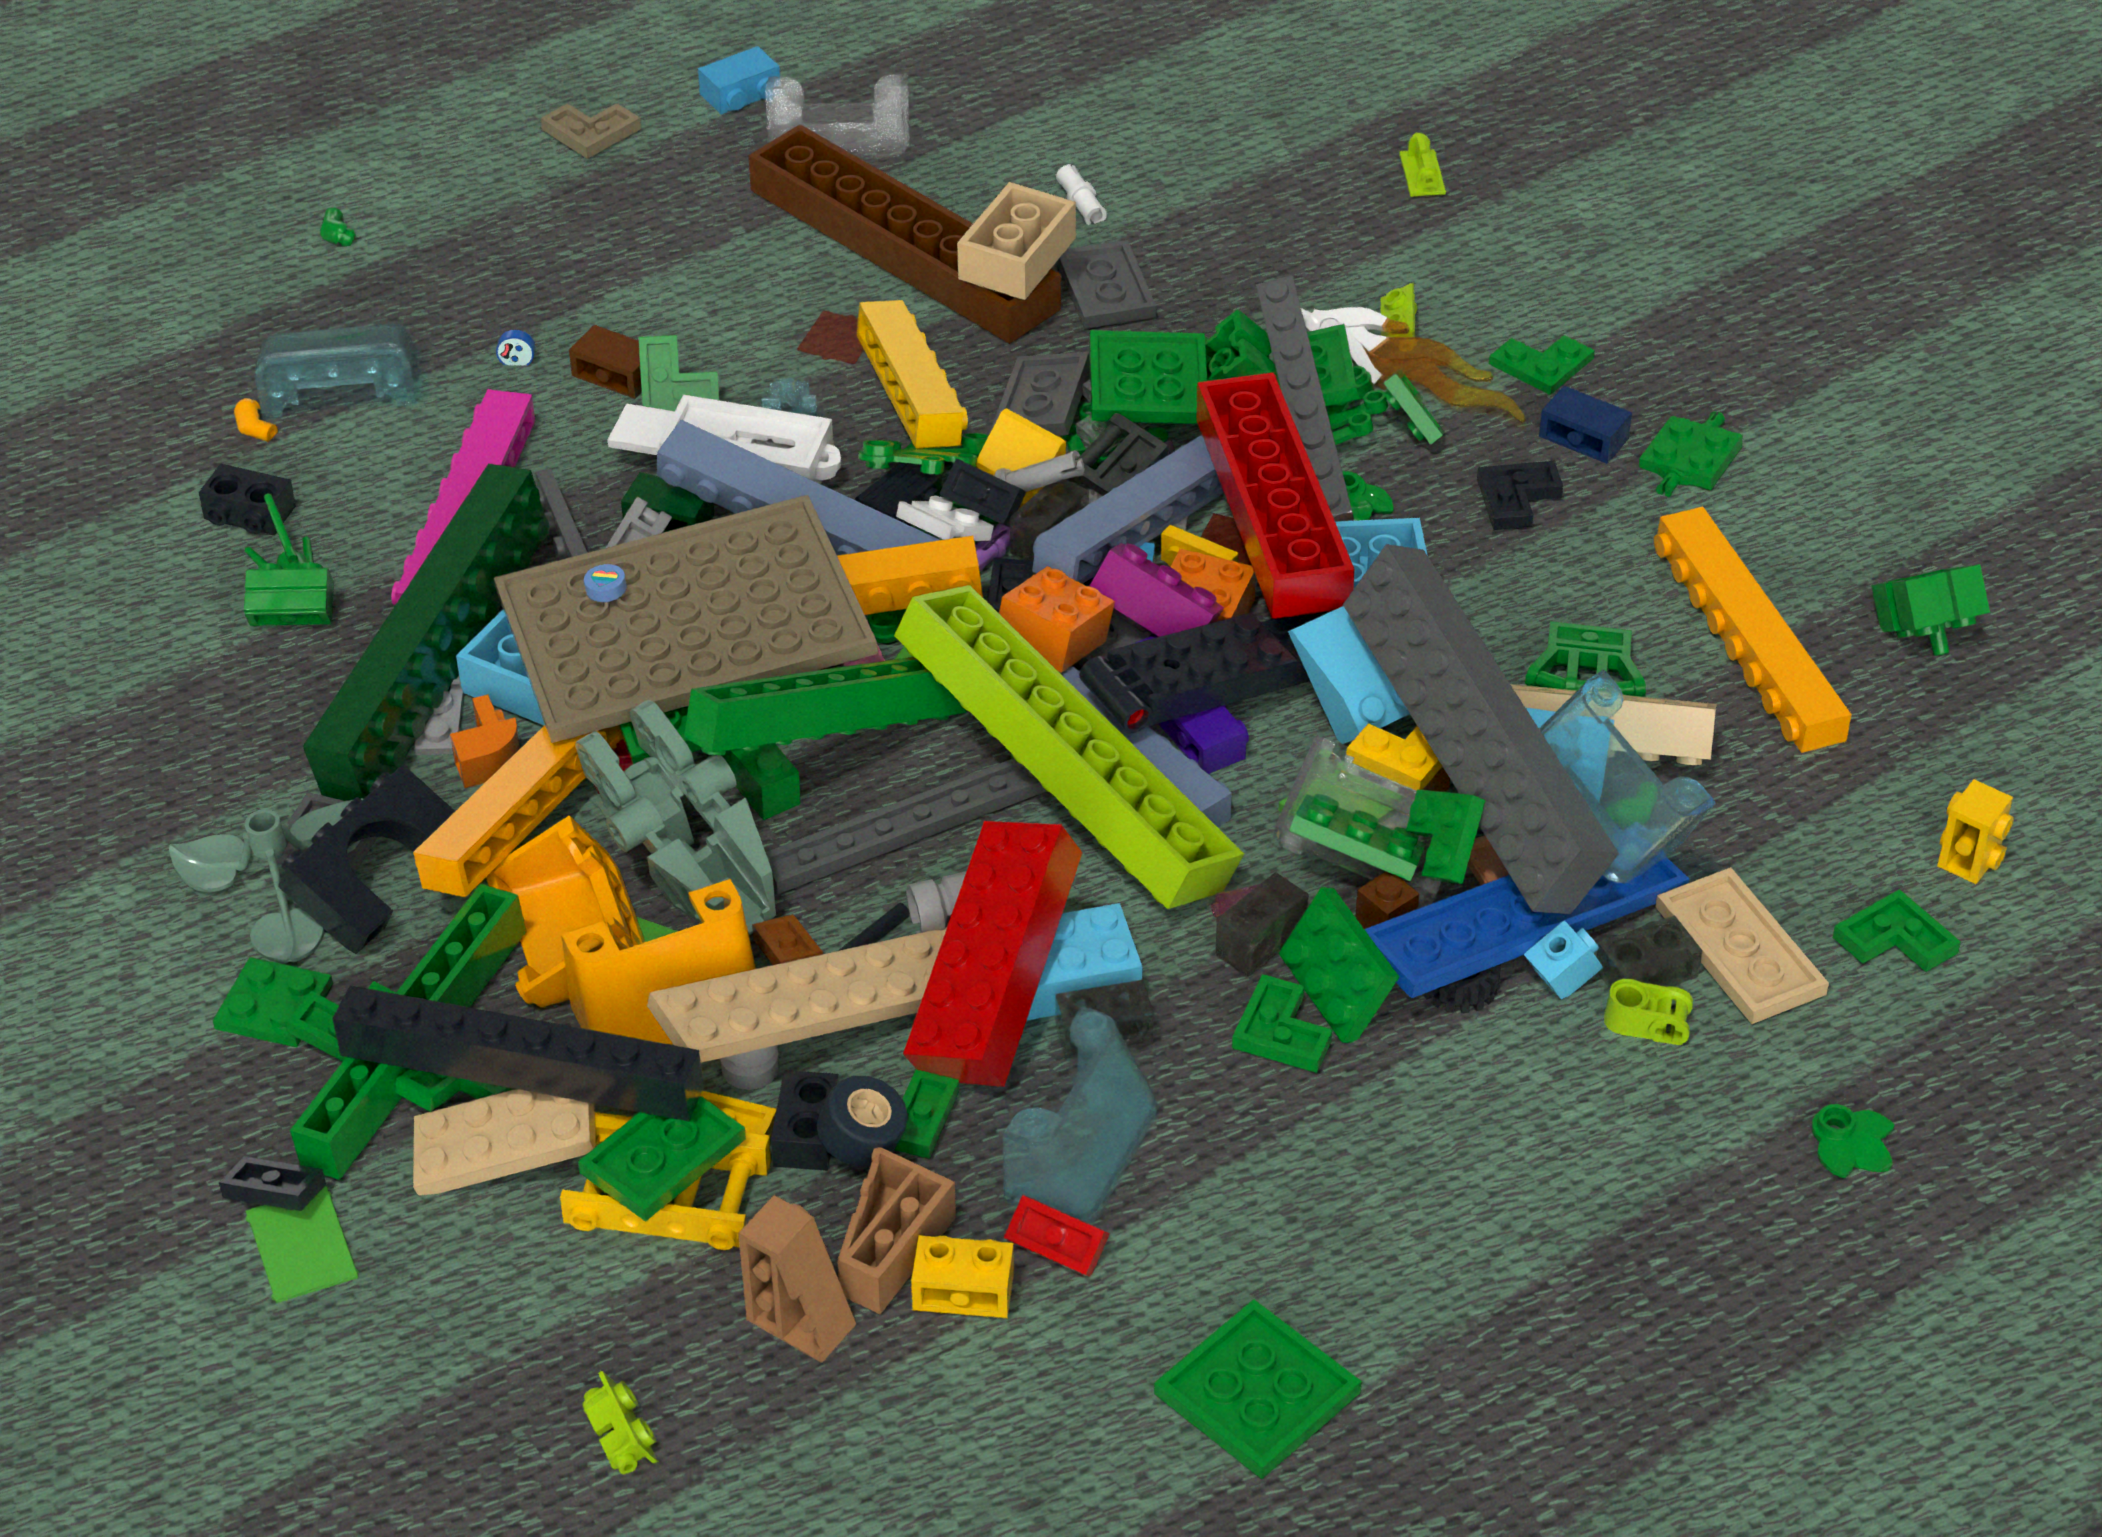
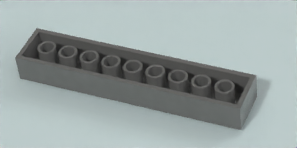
M1386 544L1343 606L1459 794L1474 795L1486 800L1479 826L1532 912L1571 914L1619 855V852L1423 549Z

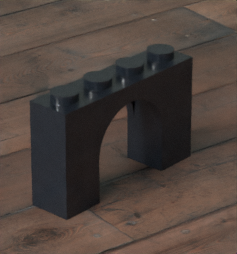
M404 764L392 775L384 772L370 787L369 791L371 793L363 800L359 797L354 798L340 814L342 819L334 826L329 822L323 825L311 839L313 844L304 852L300 848L296 849L281 866L285 871L278 887L347 950L355 954L361 951L386 928L393 910L354 874L347 857L349 846L364 838L385 837L402 843L414 852L455 812L452 807Z

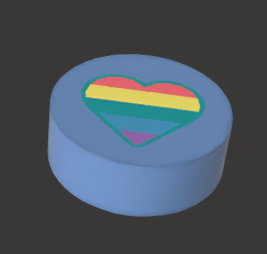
M603 564L593 567L584 576L586 594L590 599L597 602L616 600L627 589L624 571L616 565Z

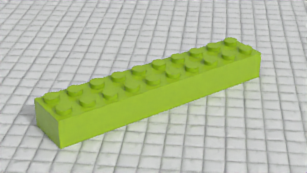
M970 585L912 597L894 636L907 648L911 656L918 659L933 674L937 682L944 685L959 700L964 709L970 711L986 727L987 732L991 736L997 738L1013 754L1018 763L1024 765L1040 781L1045 790L1052 793L1068 809L1069 814L1073 818L1079 820L1096 837L1100 845L1107 848L1124 865L1125 870L1129 874L1135 876L1152 893L1157 902L1164 905L1167 909H1171L1219 894L1225 890L1244 853Z

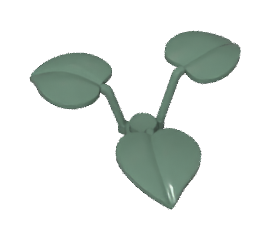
M352 800L311 811L294 822L290 830L288 824H281L279 815L275 811L269 809L255 811L245 820L246 833L243 834L244 842L234 835L220 834L203 837L188 843L169 844L172 864L178 876L189 887L202 892H214L226 889L234 884L237 878V870L243 871L247 869L252 849L255 856L263 861H268L281 913L267 914L254 924L250 933L252 946L258 954L268 960L281 963L302 960L318 948L323 939L324 928L301 907L289 911L285 893L278 887L281 877L276 859L282 856L286 848V840L295 849L305 850L313 844L311 839L316 832L329 822L334 826L342 819L340 814ZM360 840L349 846L347 854L356 848Z

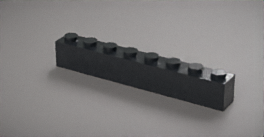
M351 985L332 1018L340 1056L662 1117L690 1121L704 1088L700 1052L697 1049Z

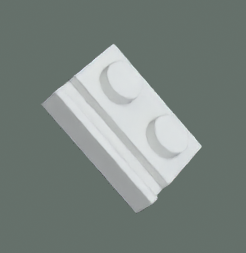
M931 496L929 501H912V505L899 501L896 517L944 540L973 535L974 541H990L994 527L979 519L978 512L963 508L957 509L953 507L952 500L939 496Z

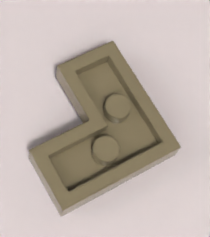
M618 103L591 118L571 105L566 104L542 117L541 127L544 132L589 159L641 130L640 117Z

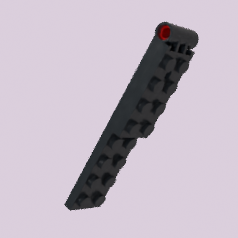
M1331 611L1281 617L1261 622L1253 613H1248L1108 650L1107 659L1103 656L1091 658L1081 668L1079 678L1126 732L1136 733L1150 725L1310 682L1288 631Z

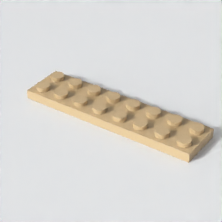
M947 927L944 930L922 932L650 992L647 1007L673 1045L699 1050L701 1063L918 1012Z

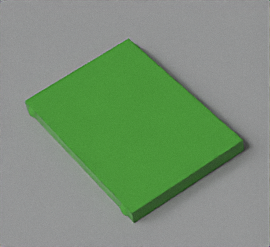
M327 1186L323 1187L302 1211L287 1210L268 1205L246 1210V1221L250 1223L272 1290L271 1297L276 1303L358 1278L359 1271L354 1266L331 1200L332 1194L328 1191Z

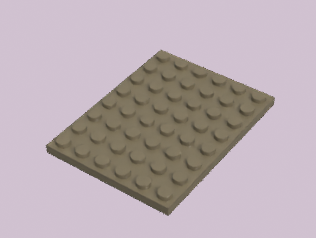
M809 495L494 578L499 599L551 743L632 721L630 710L648 699L655 702L662 712H667L689 706L691 688L817 671L878 654L875 636ZM603 564H612L620 567L624 571L627 584L625 593L618 599L610 602H597L590 599L586 594L584 576L593 567Z

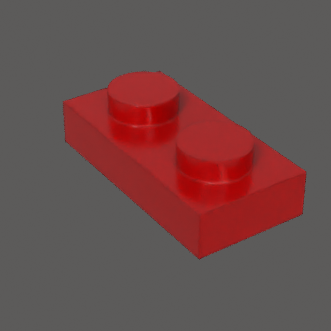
M1022 1194L1004 1238L1090 1277L1110 1233Z

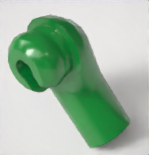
M330 207L326 210L320 228L321 237L330 243H340L342 246L348 247L352 244L356 233L354 229L346 227L347 224L342 222L343 213L341 210Z

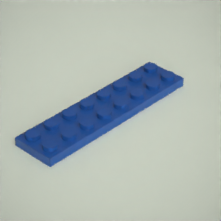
M1636 828L1609 837L1619 855L1571 914L1532 912L1511 876L1507 875L1366 928L1365 931L1398 974L1399 979L1396 983L1412 999L1522 956L1564 920L1576 933L1581 928L1587 931L1656 904L1657 895L1688 884L1690 879Z

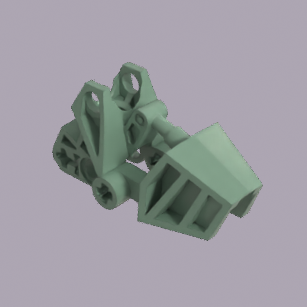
M649 699L630 710V717L639 746L650 756L649 758H644L643 761L635 763L623 771L619 766L618 756L597 731H593L576 741L575 746L585 777L599 790L601 797L594 801L606 818V825L612 838L624 852H628L641 843L645 845L651 853L647 857L650 876L672 906L701 924L702 921L689 900V892L731 879L741 897L749 935L753 933L752 924L771 920L776 916L772 869L748 802L744 798L730 806L722 797L723 794L735 788L737 784L730 766L721 755H712L695 765L692 753L683 738L658 705ZM689 801L714 831L711 836L706 838L707 845L699 851H695L691 847L694 844V839L684 810ZM714 897L708 900L705 905L712 910L724 909L723 897Z

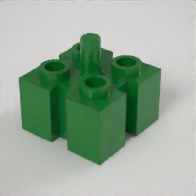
M1239 309L1215 326L1216 333L1209 339L1205 337L1207 381L1273 372L1276 377L1274 362L1269 359L1272 351L1268 333Z
M1980 564L1945 568L1871 585L1879 625L1882 631H1896L1897 638L1929 635L1934 656L1950 652L1945 628L1976 624L1975 616L1990 613Z

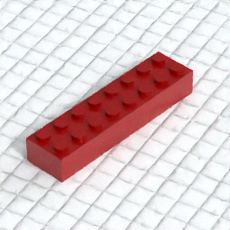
M1274 372L1197 382L1196 420L1272 619L1328 612L1342 607L1354 590L1355 569Z

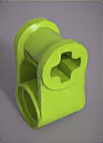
M1634 979L1617 980L1609 990L1604 1023L1608 1029L1620 1035L1682 1045L1688 1040L1690 1028L1686 1021L1687 1015L1693 1009V998L1690 993L1678 987H1665L1639 982ZM1672 1000H1676L1675 1009H1671ZM1667 1024H1671V1030L1669 1034L1666 1033Z

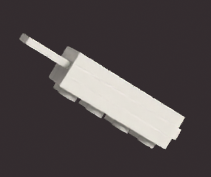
M683 395L675 411L626 404L608 438V447L657 455V451L679 421L684 420L821 484L822 480L835 477L836 472L841 467L840 451L833 445L832 419Z

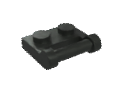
M1115 413L1107 421V428L1078 458L1083 460L1084 474L1071 477L1073 481L1085 484L1102 496L1169 454L1167 444L1118 413ZM1118 438H1125L1096 470L1091 468Z

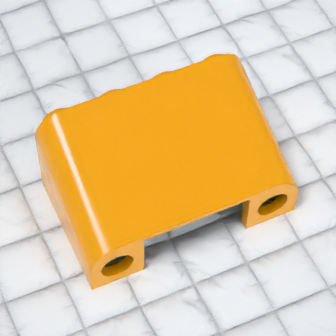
M731 879L689 892V900L702 921L701 924L623 950H619L604 921L561 934L570 1005L581 1028L672 1045L673 1043L647 1007L650 992L756 969L741 897ZM714 897H723L724 909L712 910L705 904ZM588 939H597L603 943V946L596 952H583L578 948L581 942Z

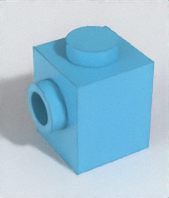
M1565 920L1523 954L1535 972L1560 999L1570 996L1603 968L1594 954L1599 949L1595 941L1583 928L1576 933Z

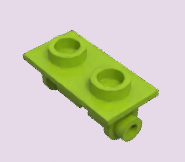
M1422 133L1413 134L1408 143V151H1399L1410 196L1445 195L1446 190L1435 149H1430V140L1426 135Z
M1413 282L1402 288L1393 289L1386 296L1380 298L1381 314L1389 320L1385 331H1381V336L1388 337L1390 339L1388 344L1392 343L1403 355L1412 354L1418 347V340L1414 333L1417 304L1415 302Z
M603 1371L599 1372L598 1374L604 1386L602 1388H592L584 1394L583 1409L595 1433L599 1436L614 1428L613 1431L599 1439L611 1467L618 1469L621 1474H627L636 1469L637 1461L643 1457H646L652 1463L658 1462L651 1449V1445L656 1442V1438L644 1419L641 1417L637 1419L632 1410L638 1406L635 1395L624 1381L616 1384Z

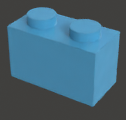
M759 46L698 68L700 95L720 114L732 110H740L745 105L761 99L771 98L781 92L780 67Z

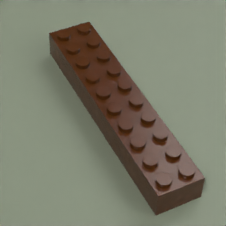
M801 124L748 155L751 191L1009 344L1061 310V274L1053 269L1048 271L1025 300L958 279L957 243L973 223Z

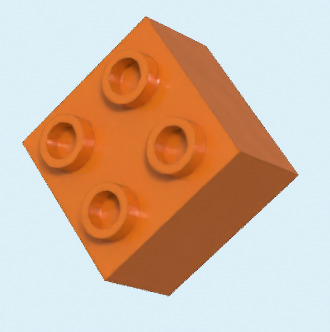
M1179 549L1170 567L1179 572L1182 576L1181 580L1191 587H1201L1215 595L1217 598L1215 602L1225 607L1216 622L1249 613L1255 601L1256 575L1251 565Z
M1047 566L1002 596L999 614L1057 671L1062 673L1106 642L1115 601L1101 594L1096 588L1085 586L1066 576L1063 571Z

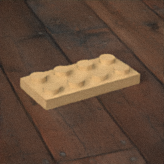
M1731 867L1657 895L1655 906L1751 1024L1827 995L1829 982Z
M515 1089L414 1116L413 1188L418 1195L439 1194L586 1155L596 1147L594 1103Z

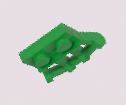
M1550 621L1547 649L1529 667L1525 678L1527 686L1645 697L1646 695L1645 680L1630 658L1632 630ZM1554 666L1567 667L1566 678L1549 673V671ZM1578 668L1596 670L1595 681L1578 680ZM1607 671L1618 672L1624 681L1606 682Z

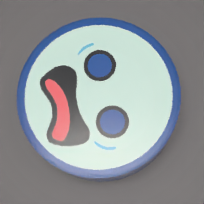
M507 331L498 340L496 348L497 357L504 365H529L534 358L535 342L529 334L523 331Z

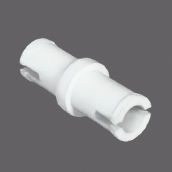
M1068 164L1061 167L1056 174V180L1066 191L1067 199L1076 202V207L1084 217L1087 225L1091 224V220L1093 223L1104 221L1107 211L1096 199V192L1092 185L1083 180L1074 165Z

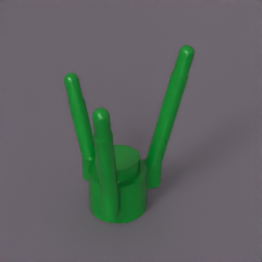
M269 493L265 494L264 499L284 548V552L279 555L276 564L282 566L283 569L298 568L302 563L313 562L310 538L305 536L302 539L303 554L294 550L272 495ZM251 547L245 548V552L258 566L267 563Z

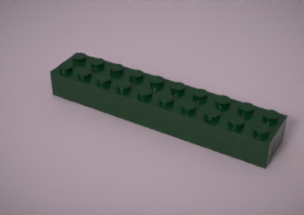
M488 463L304 743L303 749L322 796L343 801L353 800L356 797L364 799L371 793L369 789L379 776L384 772L392 775L403 765L407 753L416 739L422 735L425 724L433 714L434 709L441 705L444 691L447 692L453 680L459 676L456 655L496 617L497 611L502 605L494 578L521 571L528 567L532 555L541 541L545 540L548 535L549 521L545 517L540 501V492L536 488L531 470Z

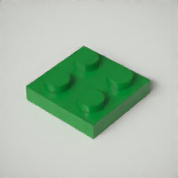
M249 957L212 1020L214 1029L297 1048L301 1039L286 1032L287 1020L311 991L326 997L333 984L332 976L326 973Z

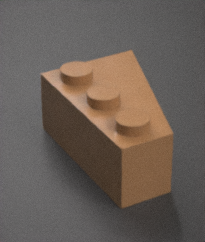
M880 1147L873 1150L872 1163L867 1178L864 1179L860 1190L861 1197L856 1212L852 1214L838 1257L839 1282L845 1297L881 1315L913 1273L918 1236H942L956 1218L954 1181Z
M774 1195L738 1233L746 1319L822 1363L854 1328L856 1322L813 1216L800 1205L790 1204Z

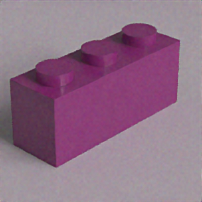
M1120 543L1109 550L1090 584V587L1096 588L1101 594L1115 601L1114 609L1159 637L1214 623L1225 608L1215 602L1217 598L1211 592L1201 587H1191L1181 580L1182 576L1179 572L1166 565H1156L1147 559L1148 555L1144 550L1130 543L1126 545Z

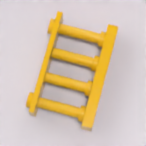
M595 1112L596 1146L633 1117ZM745 1132L746 1140L712 1167V1169L731 1172L719 1211L692 1207L701 1177L676 1196L673 1205L667 1204L646 1222L613 1197L601 1195L603 1190L586 1179L583 1192L562 1190L560 1201L563 1222L571 1224L574 1228L582 1231H591L596 1227L705 1242L719 1250H728L733 1246L740 1247L738 1233L745 1227L747 1220L745 1214H738L748 1178L754 1174L768 1175L771 1165L769 1135Z

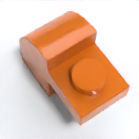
M488 694L472 698L476 727L450 734L454 762L464 788L485 783L520 749L516 718L505 720L501 709L494 710Z

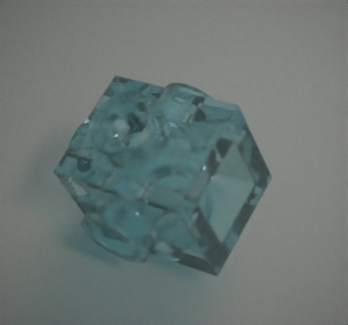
M784 378L776 380L775 383H770L767 397H761V407L780 410L781 407L788 405L793 408L794 413L817 416L815 394H809V381L798 382V379Z

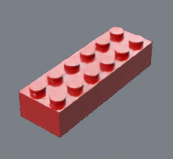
M984 821L903 1055L917 1070L958 1079L959 1083L1005 1086L1083 853L1062 824Z

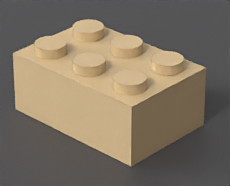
M1009 182L958 241V279L1025 300L1075 240L1076 202Z

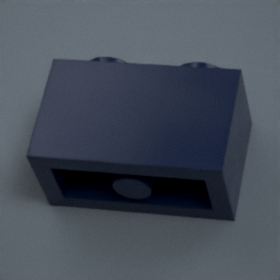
M1563 386L1542 409L1539 437L1608 464L1629 439L1632 412Z

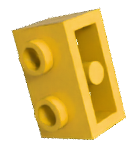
M1973 779L1963 793L1957 791L1946 811L1948 820L1940 839L1942 847L1937 866L1974 884L1979 882L1989 868L1997 870L2007 850V847L2003 846L2002 842L2008 835L2014 821V817L2009 815L2013 797Z
M919 1235L911 1279L912 1310L1008 1318L1014 1276L1013 1243L998 1242L990 1239L970 1240L948 1236L933 1237Z

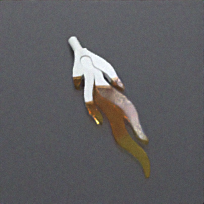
M1301 308L1307 332L1345 324L1351 357L1357 366L1364 367L1371 374L1375 386L1386 390L1385 380L1401 368L1409 380L1430 389L1436 396L1450 405L1460 407H1498L1509 412L1521 423L1525 422V416L1515 401L1502 392L1465 386L1444 375L1437 366L1449 367L1459 375L1474 382H1490L1493 380V375L1490 371L1475 369L1443 343L1419 337H1385L1374 335L1367 331L1375 329L1390 334H1407L1410 328L1406 323L1392 320L1366 308L1314 309L1312 313Z

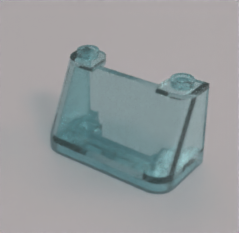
M385 324L283 333L267 337L261 344L255 362V381L262 418H282L283 409L288 403L291 402V405L299 404L298 389L374 383L376 397H384V393L390 395L397 402V407L416 406L414 345L410 331L399 324Z
M1602 670L1589 678L1539 730L1619 852V855L1603 875L1615 883H1626L1675 852L1714 807L1716 802L1701 784L1689 777H1678L1665 785L1659 780L1609 720L1621 709L1623 694L1609 674Z
M1081 1006L1070 1026L1071 1040L1078 1047V1073L1072 1081V1090L1059 1112L1054 1113L1036 1107L1026 1108L1013 1117L1003 1134L1004 1203L1017 1208L1023 1194L1083 1222L1092 1224L1100 1216L1155 1121L1157 1100L1113 1019L1103 1012Z

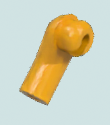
M249 398L240 400L234 409L239 432L269 442L277 434V426L259 419L258 409H261V406L257 401Z

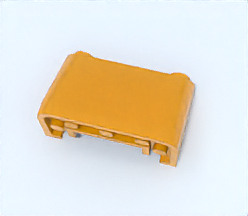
M570 815L510 853L486 877L490 887L519 896L526 933L520 942L528 965L518 970L519 981L515 985L522 999L529 1005L535 1003L539 1007H546L570 1000L561 934L604 921L619 950L645 942L618 866L610 854ZM588 939L581 942L578 948L583 952L591 953L599 950L603 943L597 939Z

